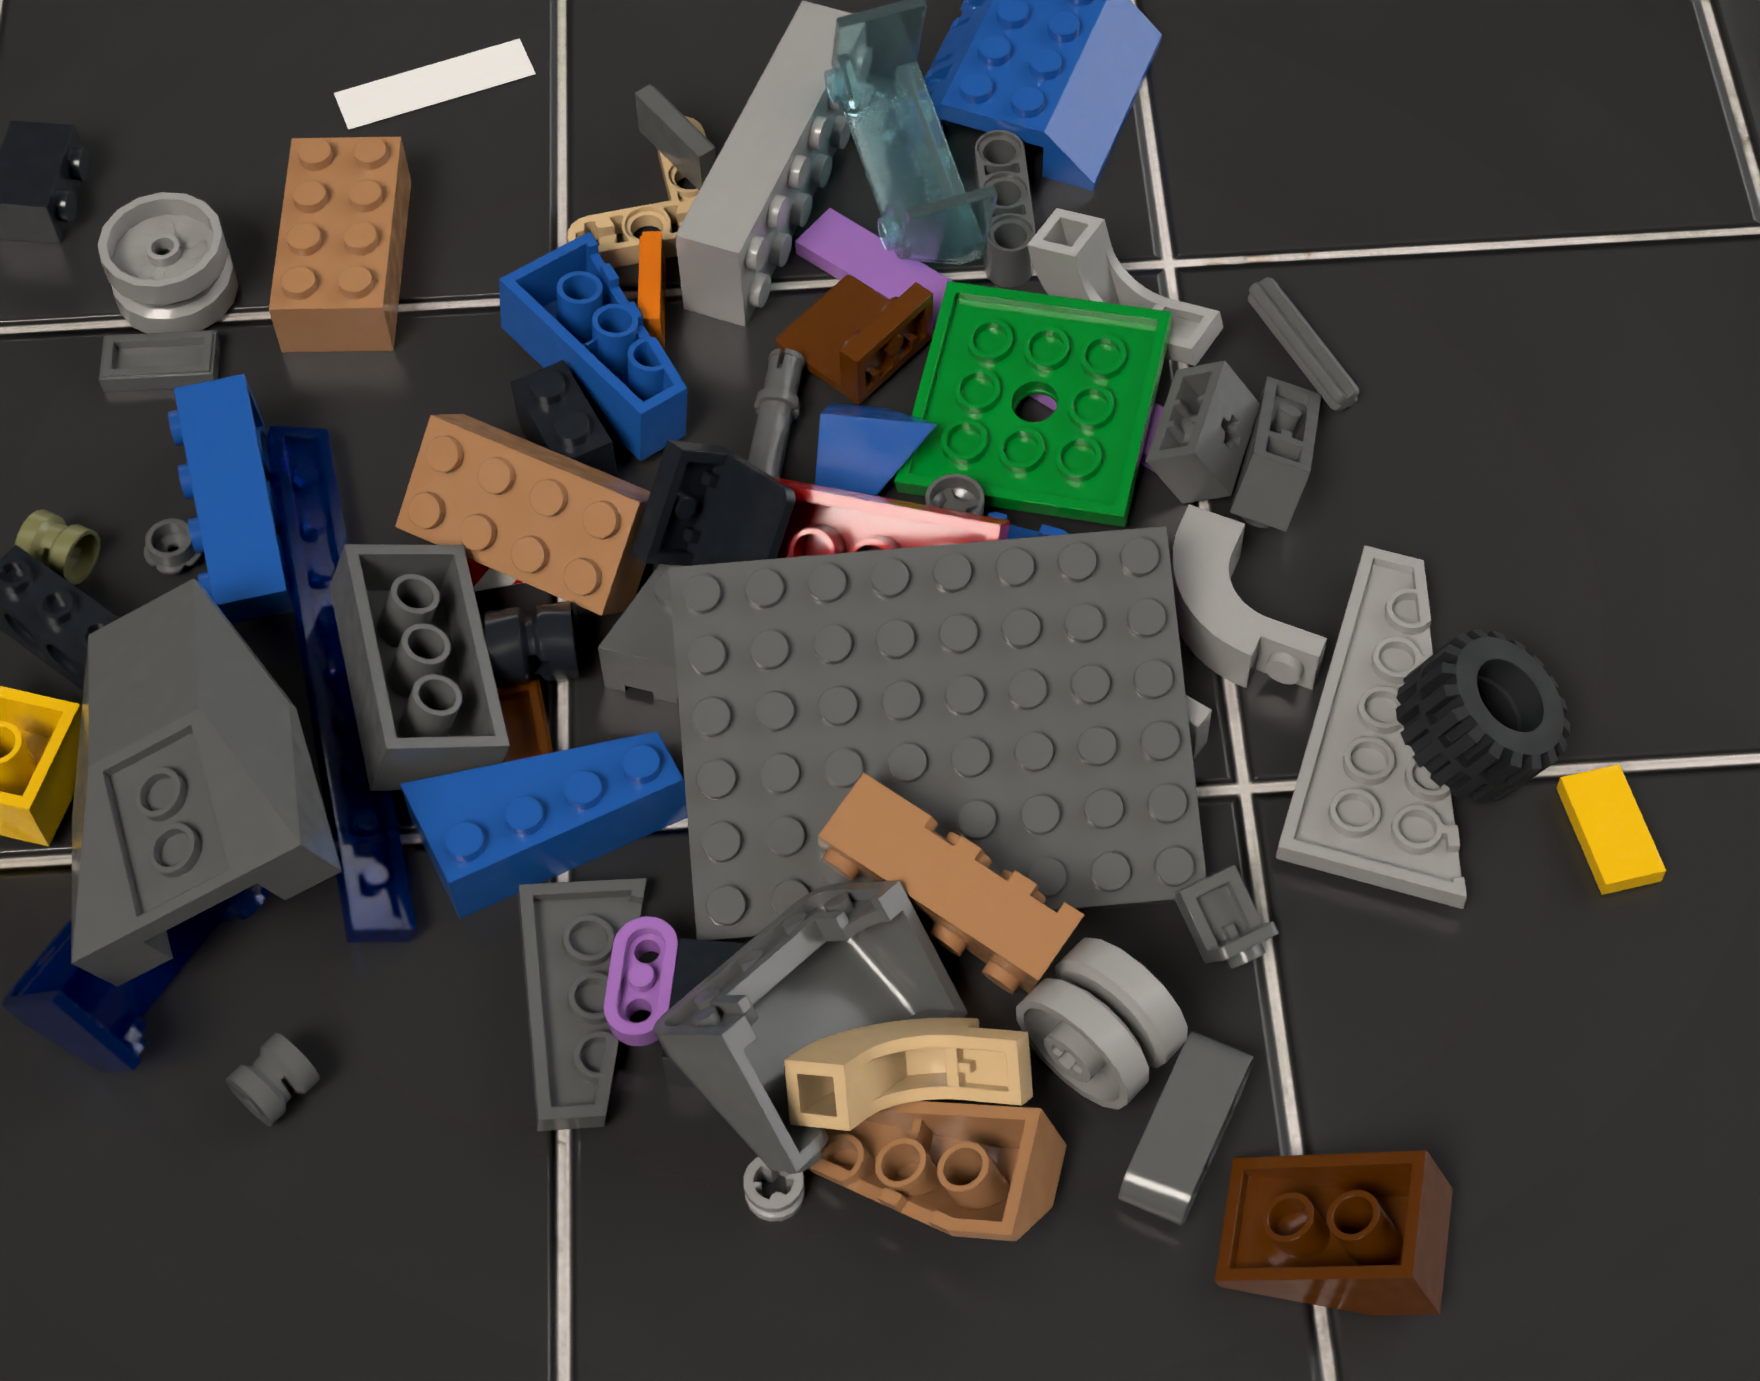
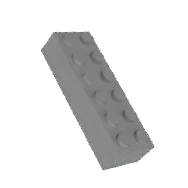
M802 0L675 235L683 307L685 310L746 327L755 308H762L765 305L770 293L772 274L777 266L783 267L786 264L791 251L792 236L797 226L804 227L807 223L812 208V197L817 187L824 188L827 184L832 169V158L837 148H845L851 134L852 119L856 111H863L867 106L871 93V81L865 79V67L869 59L870 42L864 40L863 16Z

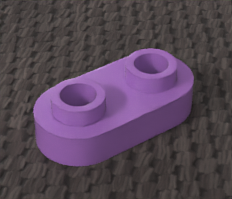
M645 916L629 921L618 931L613 942L604 1000V1014L614 1037L630 1046H645L656 1042L658 1039L653 1027L656 1021L670 1007L679 942L671 925L657 917ZM653 951L659 953L658 958L653 962L642 963L639 961V958L646 952ZM639 1010L651 1012L648 1019L643 1022L636 1023L630 1021V1017Z

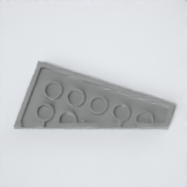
M1364 546L1279 841L1276 859L1463 909L1467 893L1465 878L1461 876L1458 825H1455L1450 789L1445 784L1441 787L1430 779L1431 773L1424 766L1421 768L1412 757L1415 753L1411 746L1405 745L1400 732L1404 730V727L1397 721L1396 708L1401 705L1396 697L1398 689L1405 684L1403 679L1433 655L1430 634L1431 613L1424 560Z

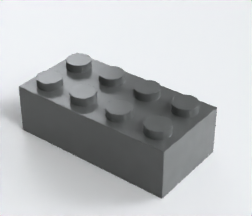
M345 544L330 586V592L370 791L402 790L401 783L502 763L510 745L464 545Z

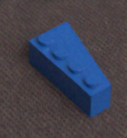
M658 731L400 784L411 821L459 919L518 894L519 884L542 883L687 818L684 779Z

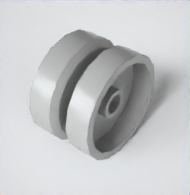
M155 193L136 198L117 209L104 224L97 244L101 263L107 279L111 283L119 311L133 328L145 333L202 331L219 321L234 303L239 285L234 264L227 248L219 217L205 201L185 193Z
M1084 937L1056 964L1055 979H1043L1016 1006V1020L1021 1031L1028 1032L1029 1044L1039 1058L1067 1085L1083 1097L1102 1107L1119 1110L1126 1106L1149 1082V1067L1158 1068L1165 1064L1187 1041V1023L1180 1007L1165 986L1132 956L1102 939Z

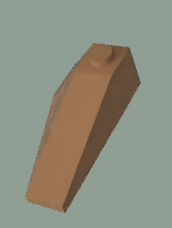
M915 1101L881 1110L868 1117L851 1131L825 1128L829 1137L826 1145L821 1149L822 1157L807 1170L948 1235L1017 1241L1053 1207L1067 1145L1041 1108Z

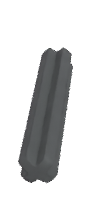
M1266 277L1260 282H1254L1249 288L1248 302L1318 393L1321 394L1325 402L1336 412L1352 407L1358 401L1359 387L1273 278Z

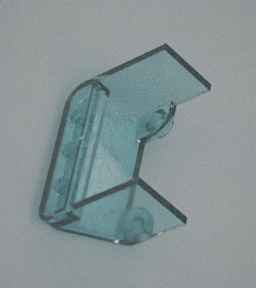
M903 0L838 17L836 19L832 52V69L824 72L825 84L832 103H841L882 216L878 218L877 224L880 239L885 250H894L897 257L902 260L960 266L981 260L998 194L994 185L965 192L917 62L927 8L926 1Z

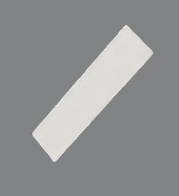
M519 38L335 92L334 95L347 128L350 130L529 77L536 73Z

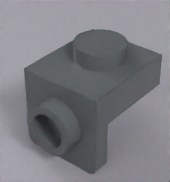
M1235 865L1225 867L1172 893L1205 964L1227 960L1230 968L1243 965L1266 953L1261 942L1279 934L1273 921L1262 923Z

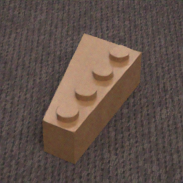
M863 772L818 835V846L826 850L821 858L822 861L850 881H853L858 874L870 882L900 881L917 915L933 926L928 935L934 941L957 956H960L966 949L986 963L981 972L1005 991L1014 994L1018 987L1029 993L1037 985L1084 914L1066 902L1063 903L1058 912L1053 911L1044 905L1046 898L1038 891L1039 887L1035 882L1016 870L1013 873L1003 870L998 875L988 869L992 864V860L984 853L982 848L962 835L959 836L953 832H949L946 838H943L934 831L938 826V822L931 815Z

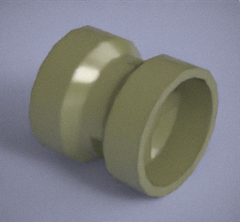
M44 509L36 510L28 516L22 524L15 545L21 547L72 585L80 584L89 576L100 553V537L97 532L80 524L67 526L62 517Z

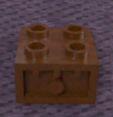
M846 275L776 337L777 349L780 348L784 354L785 348L802 354L805 358V369L857 405H860L932 339L933 293L915 282L901 296H895L888 300L852 275Z

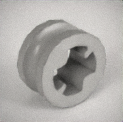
M756 1157L747 1166L743 1176L745 1200L750 1211L758 1218L769 1222L783 1221L792 1217L801 1208L805 1199L803 1172L789 1174L787 1172L771 1170L759 1157ZM779 1175L784 1176L788 1193L785 1195L776 1191L769 1199L764 1198L760 1181L764 1179L773 1183Z

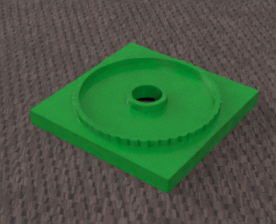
M947 281L912 413L913 417L937 425L897 471L894 480L897 492L925 496L928 487L935 479L948 474H961L969 476L981 486L985 499L984 506L1126 527L1172 329V312ZM1033 394L1047 395L1056 402L1057 408L1050 417L1043 421H1024L1015 412L1018 404L1025 397Z

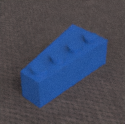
M590 231L499 279L501 328L543 368L564 360L601 424L640 462L665 448L667 440L677 441L686 436L687 387L657 338L650 337L645 329L643 315L634 301L629 302L619 287L618 275L611 264H605L598 253V243Z
M245 374L174 388L177 410L168 412V420L173 441L176 446L184 445L187 463L178 465V474L186 500L194 498L197 517L188 519V528L195 553L204 552L207 572L198 573V582L207 591L231 624L296 611L284 543L281 534H276L275 527L281 524L278 505L270 480L266 481V479L273 478L270 458L266 452L263 440L266 437L264 422Z

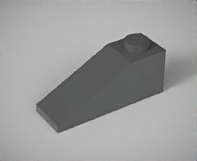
M1269 376L1266 377L1259 399V410L1236 479L1230 513L1240 516L1245 522L1258 528L1273 527L1285 532L1287 531L1311 473L1321 394Z

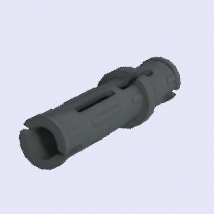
M780 348L771 351L769 354L764 388L757 393L754 402V408H756L758 416L748 462L774 478H780L791 422L797 419L801 407L797 393L802 370L805 367V358L799 352L789 348H785L783 364L780 363L782 354Z

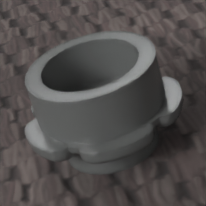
M175 518L161 520L154 524L146 534L144 558L150 566H157V570L160 573L178 574L195 565L202 553H195L188 524L183 520ZM179 548V549L176 550V551L169 552V551H171V550H173V549Z

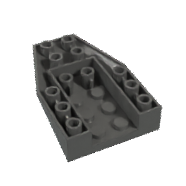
M194 578L88 635L72 813L71 964L118 987L173 959L166 930L247 888L259 884L280 898L287 900L342 872L296 707L207 591Z

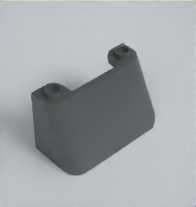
M900 881L837 883L816 889L795 902L656 1021L653 1030L666 1055L764 1164L774 1171L796 1174L807 1170L822 1157L821 1149L826 1145L829 1136L825 1128L790 1125L784 1059L806 1045L843 1031L909 1019L964 1018L968 1012Z

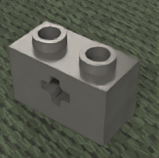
M1225 360L1176 370L1146 459V463L1182 504L1232 495L1259 410L1260 403Z

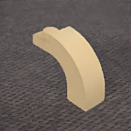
M922 1018L859 1027L817 1040L784 1059L790 1125L851 1131L873 1114L886 1108L909 1102L954 1099L1022 1106L1033 1097L1028 1032L979 1028L978 1018Z

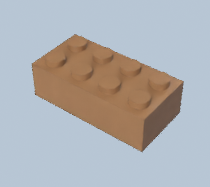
M401 136L291 139L269 303V313L282 353L394 351L411 190V177Z
M465 414L430 415L395 527L436 545H464L466 558L603 616L624 612L637 593L646 563L632 555L631 551L650 491Z

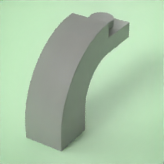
M1056 208L1027 244L1035 272L1048 295L1171 311L1173 324L1165 354L1166 359L1196 366L1224 328L1220 311L1163 297L1138 283L1118 261L1110 242L1105 219Z
M1189 504L1175 535L1171 560L1178 632L1194 655L1207 667L1223 678L1244 688H1247L1254 670H1258L1268 674L1277 682L1289 685L1297 684L1312 690L1321 670L1327 638L1261 615L1245 604L1234 590L1230 580L1240 559L1245 523Z

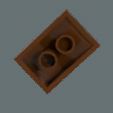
M1427 1150L1233 1158L1215 1282L1221 1288L1371 1316L1440 1315L1453 1188Z

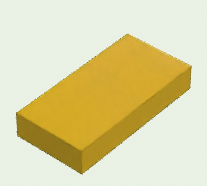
M1620 764L1560 777L1556 789L1601 895L1661 882L1666 873L1665 866Z

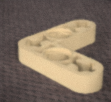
M685 116L705 136L702 125L694 118ZM658 150L669 201L579 218L571 224L568 230V242L590 231L595 240H598V253L605 264L610 263L613 268L638 264L640 239L633 236V234L639 228L653 226L662 231L665 258L677 256L675 238L677 232L672 233L671 224L677 223L679 229L699 190L697 188L684 189L678 186L677 183L685 178V176ZM623 233L624 242L618 243L617 234Z

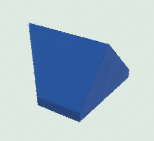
M830 403L820 413L815 485L877 496L937 424L888 408Z

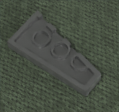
M647 878L519 884L518 904L537 1131L604 1127L619 1043V1040L610 1031L604 1014V1000L613 942L618 931L626 923L640 917Z

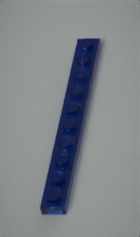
M270 425L266 437V447L326 816L342 872L336 874L347 943L410 942L416 930L393 794L392 790L370 791L330 592V586L344 545L348 544L328 429Z

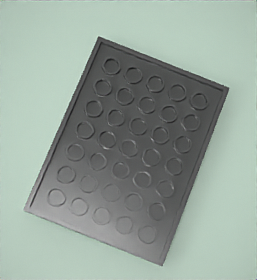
M1166 526L668 568L697 940L722 942L752 940L795 902L816 889L837 883L870 882L860 874L853 881L841 876L822 861L821 858L826 850L818 846L819 833L863 772L931 815L938 822V826L934 831L943 838H946L949 832H953L959 836L962 835L982 848L984 853L992 860V864L988 869L998 875L1003 870H1008L1012 873L1016 870L1035 882L1039 887L1038 891L1046 898L1044 905L1055 912L1059 911L1064 902L1078 911L1176 903L1172 893L1206 877ZM919 917L922 925L929 924L924 919Z

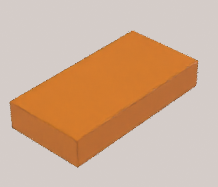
M662 231L642 232L639 241L638 309L643 315V325L650 337H656L665 351L666 261Z

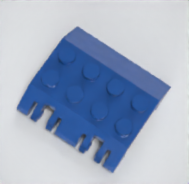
M964 0L960 8L962 11L960 18L957 17L956 20H953L950 30L946 34L931 64L930 70H928L923 83H925L924 87L926 88L916 93L912 101L913 103L901 123L902 133L914 142L941 149L943 146V125L947 124L948 121L985 132L1007 130L1016 134L1022 142L1044 147L1042 177L1094 191L1161 44L1162 34L1131 0Z

